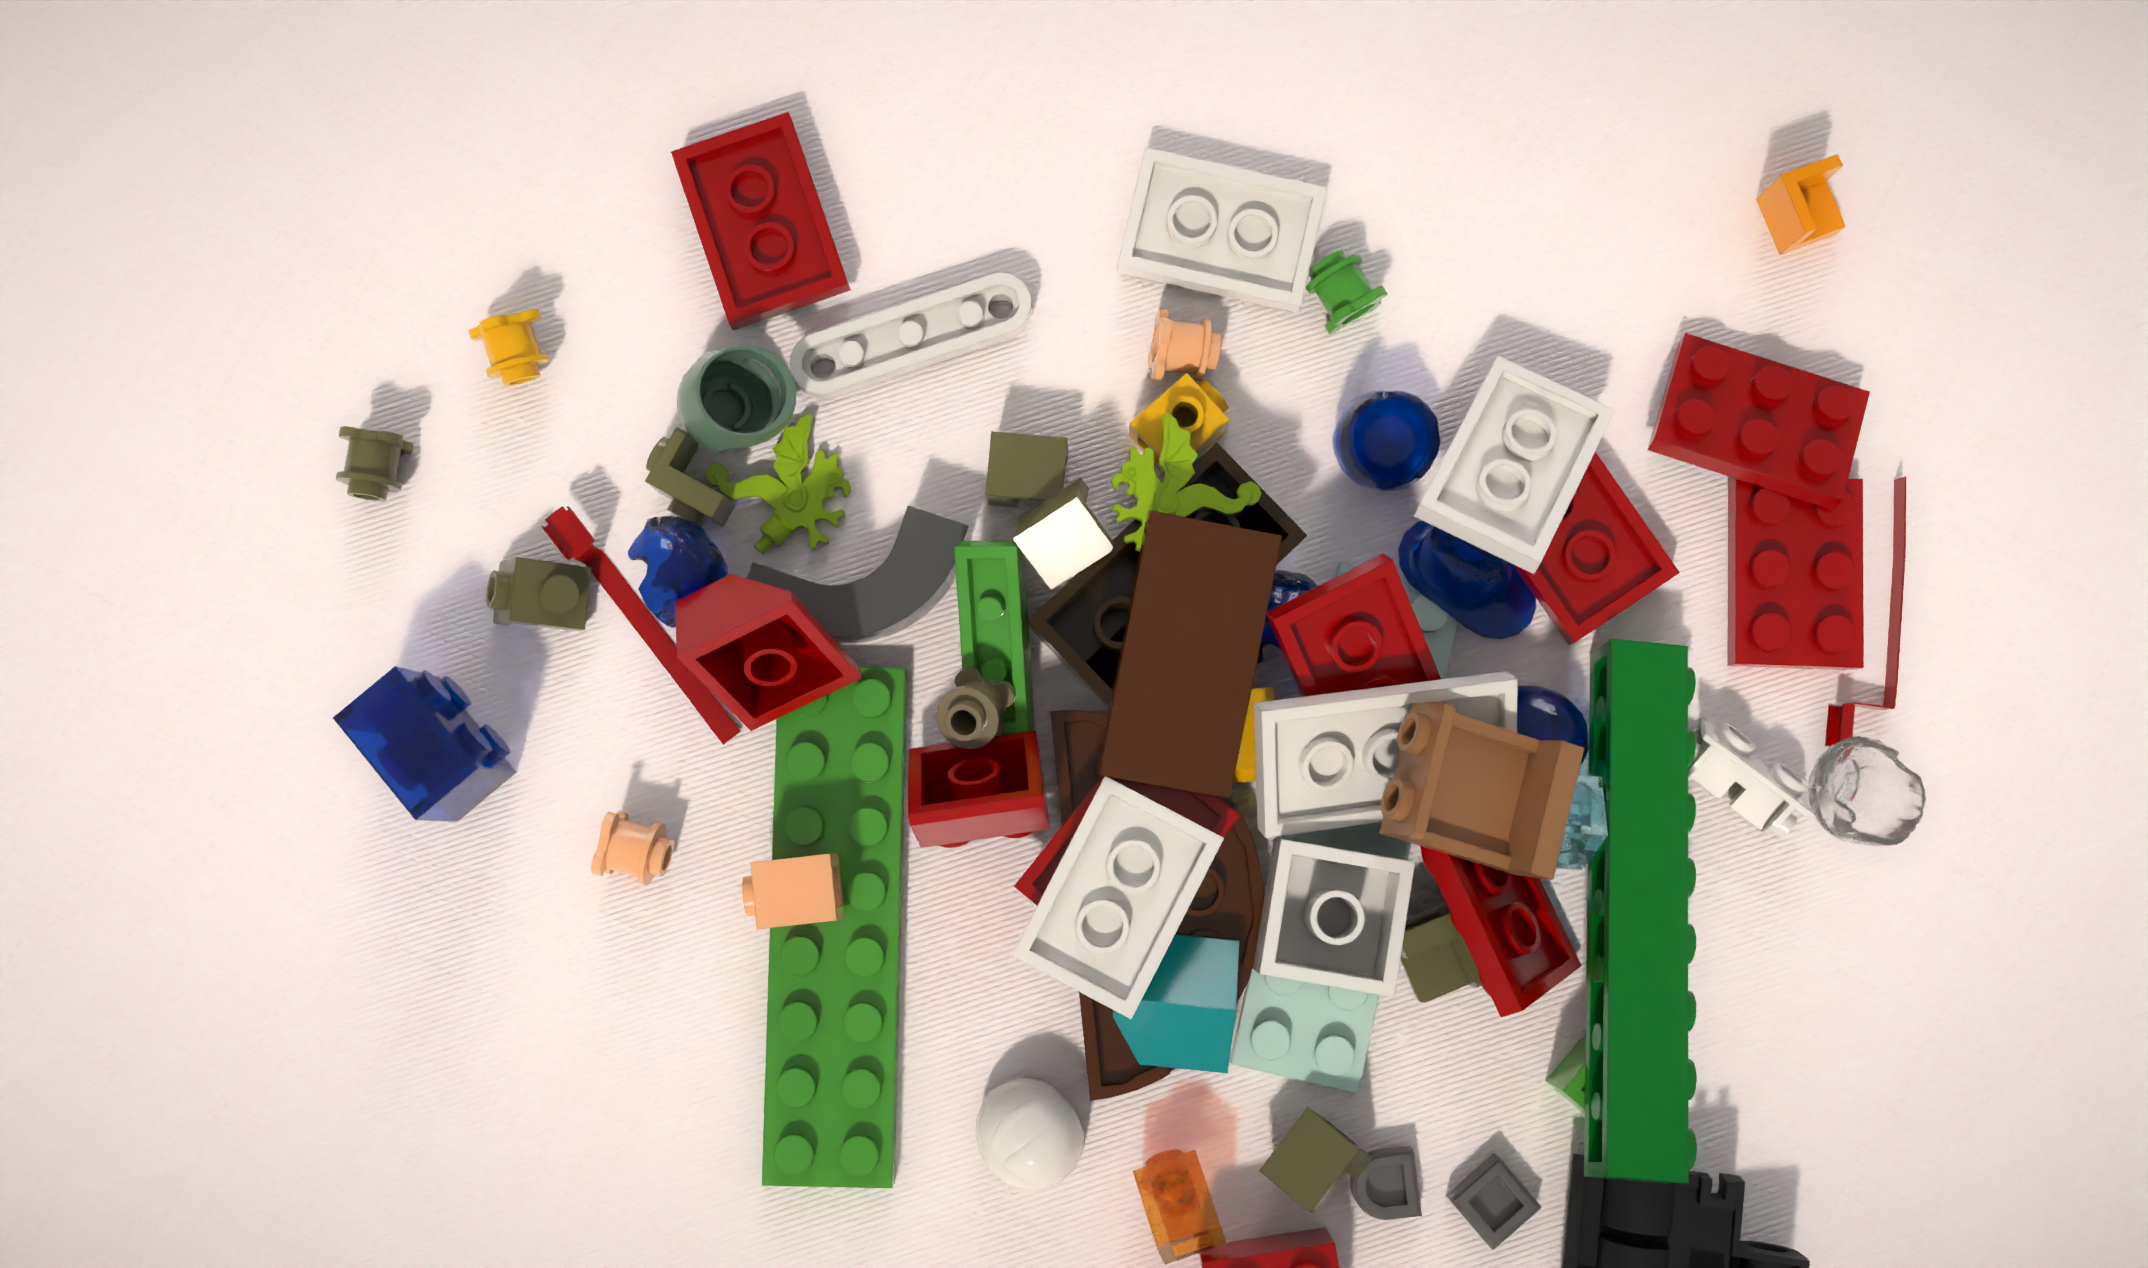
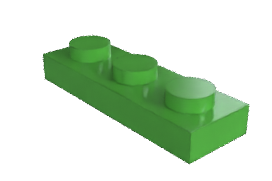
M960 541L954 546L962 669L974 667L979 670L982 677L994 682L1005 680L1014 687L1016 699L1005 711L1003 717L1005 730L1002 734L1032 731L1035 728L1025 555L1015 541Z

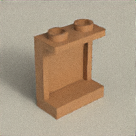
M1444 702L1412 703L1410 712L1403 719L1398 731L1397 743L1400 752L1393 779L1388 783L1383 792L1381 800L1383 820L1379 833L1514 875L1553 880L1584 748L1562 740H1537L1456 713L1455 706Z

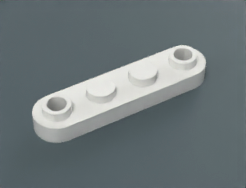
M1004 272L988 274L803 337L793 348L790 356V371L797 385L807 395L817 399H831L1019 335L1027 327L1032 316L1031 295L1024 282L1012 274ZM1006 301L1012 305L1013 310L1005 318H996L991 315L990 308L995 302ZM827 359L835 363V370L829 377L819 378L814 375V367L819 361Z

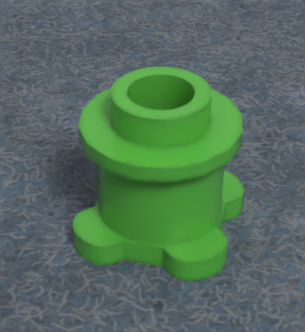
M1340 250L1327 256L1310 269L1314 279L1306 286V290L1309 294H1317L1330 315L1331 320L1324 325L1329 334L1342 329L1352 321L1373 311L1382 304L1381 300L1388 295L1383 286L1375 289L1371 287L1359 267L1362 263L1360 254L1346 258L1343 251Z

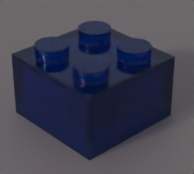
M395 666L333 717L335 722L415 820L458 822L517 773L505 759L511 753L506 742L489 725L484 724L481 728L465 710L471 705L470 699L460 686L448 676L440 679L426 670L418 672Z

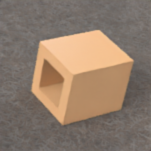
M838 853L751 862L752 876L743 877L742 896L745 913L747 916H756L757 929L828 922L845 918Z

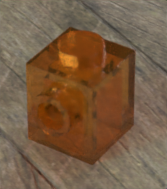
M1178 1149L1163 1151L1150 1157L1145 1162L1146 1167L1133 1171L1152 1235L1164 1265L1227 1244L1196 1150L1184 1154Z

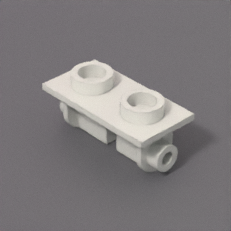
M1704 717L1700 720L1701 735L1704 741L1700 745L1696 743L1695 757L1692 765L1688 768V776L1719 799L1735 782L1740 784L1743 789L1729 803L1730 807L1766 835L1772 832L1780 838L1787 835L1797 821V817L1791 813L1795 808L1806 817H1811L1813 811L1808 795L1804 792L1808 785L1798 774L1780 762H1776L1770 767L1751 752L1755 749V745L1732 725L1724 722L1718 728Z

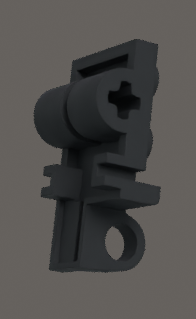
M1573 1154L1562 1268H1809L1810 1261L1800 1252L1788 1247L1764 1242L1740 1241L1745 1181L1740 1176L1719 1173V1189L1717 1193H1711L1713 1180L1709 1174L1689 1171V1183H1655L1584 1177V1155Z

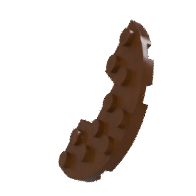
M1082 710L1050 711L1062 826L1102 778V775L1098 774L1097 769L1108 718L1106 713ZM1217 796L1236 811L1240 817L1223 837L1224 840L1175 934L1239 940L1238 1003L1248 983L1254 964L1264 902V887L1258 854L1241 811L1234 804L1231 797ZM1079 992L1090 1101L1116 1097L1139 1090L1163 1079L1172 1070L1176 1069L1140 1065L1112 1017L1113 1010Z

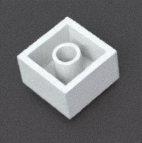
M1274 839L1253 969L1262 975L1395 997L1415 862L1285 839Z

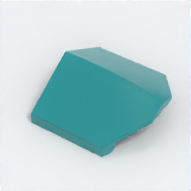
M1175 934L1132 1019L1113 1010L1112 1017L1140 1065L1228 1073L1237 1004L1239 940Z

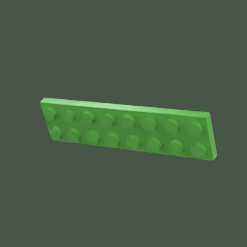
M860 667L861 679L776 719L772 860L838 853L845 918L836 921L770 928L762 1186L892 1188L895 1184L907 709L906 668Z

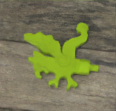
M809 413L800 417L796 426L785 427L782 441L773 447L777 458L773 468L780 481L764 474L751 476L741 482L730 483L727 481L730 473L726 466L718 462L711 464L706 470L708 482L712 486L719 487L723 495L733 500L760 497L775 510L759 529L763 536L753 546L762 555L773 543L780 547L800 527L808 531V546L811 550L816 549V544L819 542L825 545L829 544V538L820 534L816 529L815 521H828L837 528L839 526L838 519L845 517V511L842 509L830 513L823 508V502L827 497L830 499L835 498L833 492L835 488H841L844 497H847L851 491L849 481L843 479V471L837 467L839 457L837 453L834 452L829 459H826L825 452L822 450L817 451L812 472L802 482L801 473L809 465L808 441L813 416Z
M1165 413L1162 416L1163 446L1158 466L1164 475L1163 482L1161 483L1155 474L1154 450L1148 447L1144 449L1143 455H1140L1135 446L1129 449V461L1122 465L1121 472L1115 473L1111 480L1113 490H1117L1121 482L1127 483L1129 488L1126 494L1129 496L1134 495L1137 500L1136 506L1130 509L1118 503L1112 507V512L1118 514L1116 520L1118 524L1126 519L1141 521V527L1135 533L1124 537L1125 543L1134 542L1136 544L1135 550L1140 551L1148 510L1188 517L1203 508L1228 517L1241 513L1245 506L1252 507L1259 501L1261 496L1259 486L1252 481L1241 484L1236 491L1238 498L1234 500L1225 497L1214 487L1201 483L1184 488L1195 474L1192 464L1198 457V454L1190 446L1191 432L1179 428L1177 419L1170 413Z

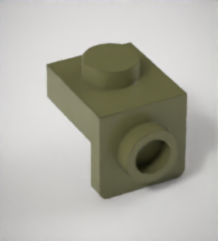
M676 427L669 439L666 437L661 438L651 451L646 464V469L650 473L645 482L657 492L672 500L667 510L698 528H701L705 519L724 527L735 505L724 495L684 474L698 449L699 443L688 432Z
M520 557L501 561L499 570L491 572L486 591L487 607L494 609L493 623L501 625L523 624L571 631L585 630L592 567Z

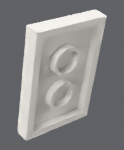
M1145 147L1118 258L1117 272L1299 313L1328 187Z
M1497 355L1427 488L1414 517L1534 574L1557 531L1615 409Z
M1105 776L1023 932L1012 957L1132 1019L1224 838Z

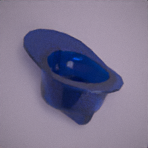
M1418 521L1404 533L1398 548L1399 567L1407 582L1461 625L1482 637L1501 640L1518 635L1531 623L1536 610V597L1512 563L1425 521Z

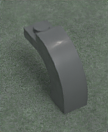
M907 506L890 554L874 572L861 580L844 585H823L752 562L747 579L791 591L838 644L873 641L897 633L917 622L943 598L956 578L954 546L960 541H971L972 532L969 525Z

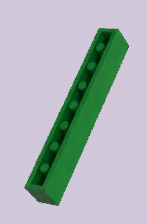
M1610 639L1590 655L1584 1177L1655 1183H1689V1170L1693 1168L1696 1161V1137L1693 1130L1688 1128V1100H1691L1694 1096L1697 1082L1694 1062L1688 1059V1031L1692 1030L1696 1020L1695 996L1692 991H1688V964L1692 962L1696 951L1695 929L1692 924H1688V898L1692 895L1696 883L1695 863L1691 858H1688V832L1693 828L1696 816L1694 796L1688 793V768L1693 763L1696 751L1695 735L1692 730H1688V705L1694 697L1696 685L1694 670L1688 667V646Z

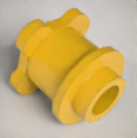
M530 309L519 313L486 318L479 322L480 325L468 330L471 340L483 339L491 367L486 369L487 377H501L504 386L518 385L541 377L538 367L548 363L550 360L548 354L540 353L532 323L542 319L539 309Z

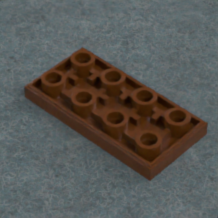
M1148 510L1097 769L1099 775L1230 798L1282 539L1281 535Z

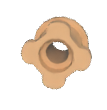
M1159 308L1155 317L1154 333L1148 358V368L1152 370L1151 378L1162 380L1166 370L1192 374L1194 381L1201 382L1206 370L1215 371L1217 368L1221 350V334L1211 332L1210 319L1202 318L1199 324L1174 321L1168 318L1169 311L1167 309Z
M608 811L601 825L597 850L591 864V873L603 876L604 873L613 874L614 871L636 876L639 884L647 886L655 875H665L672 858L674 840L666 837V827L661 822H655L650 827L630 822L628 813Z

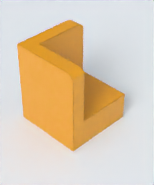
M1838 154L1780 175L1756 199L1779 255L1836 235L1846 227L1827 183V180L1843 167Z

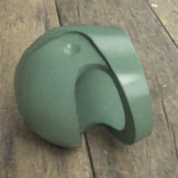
M752 346L716 349L701 356L683 375L677 392V408L680 420L689 435L704 447L722 453L724 450L750 447L772 439L789 423L796 406V386L794 377L787 365L777 355L765 349ZM752 359H755L765 364L776 376L781 389V398L779 389L773 377L770 375L767 369H765L763 366L753 361Z

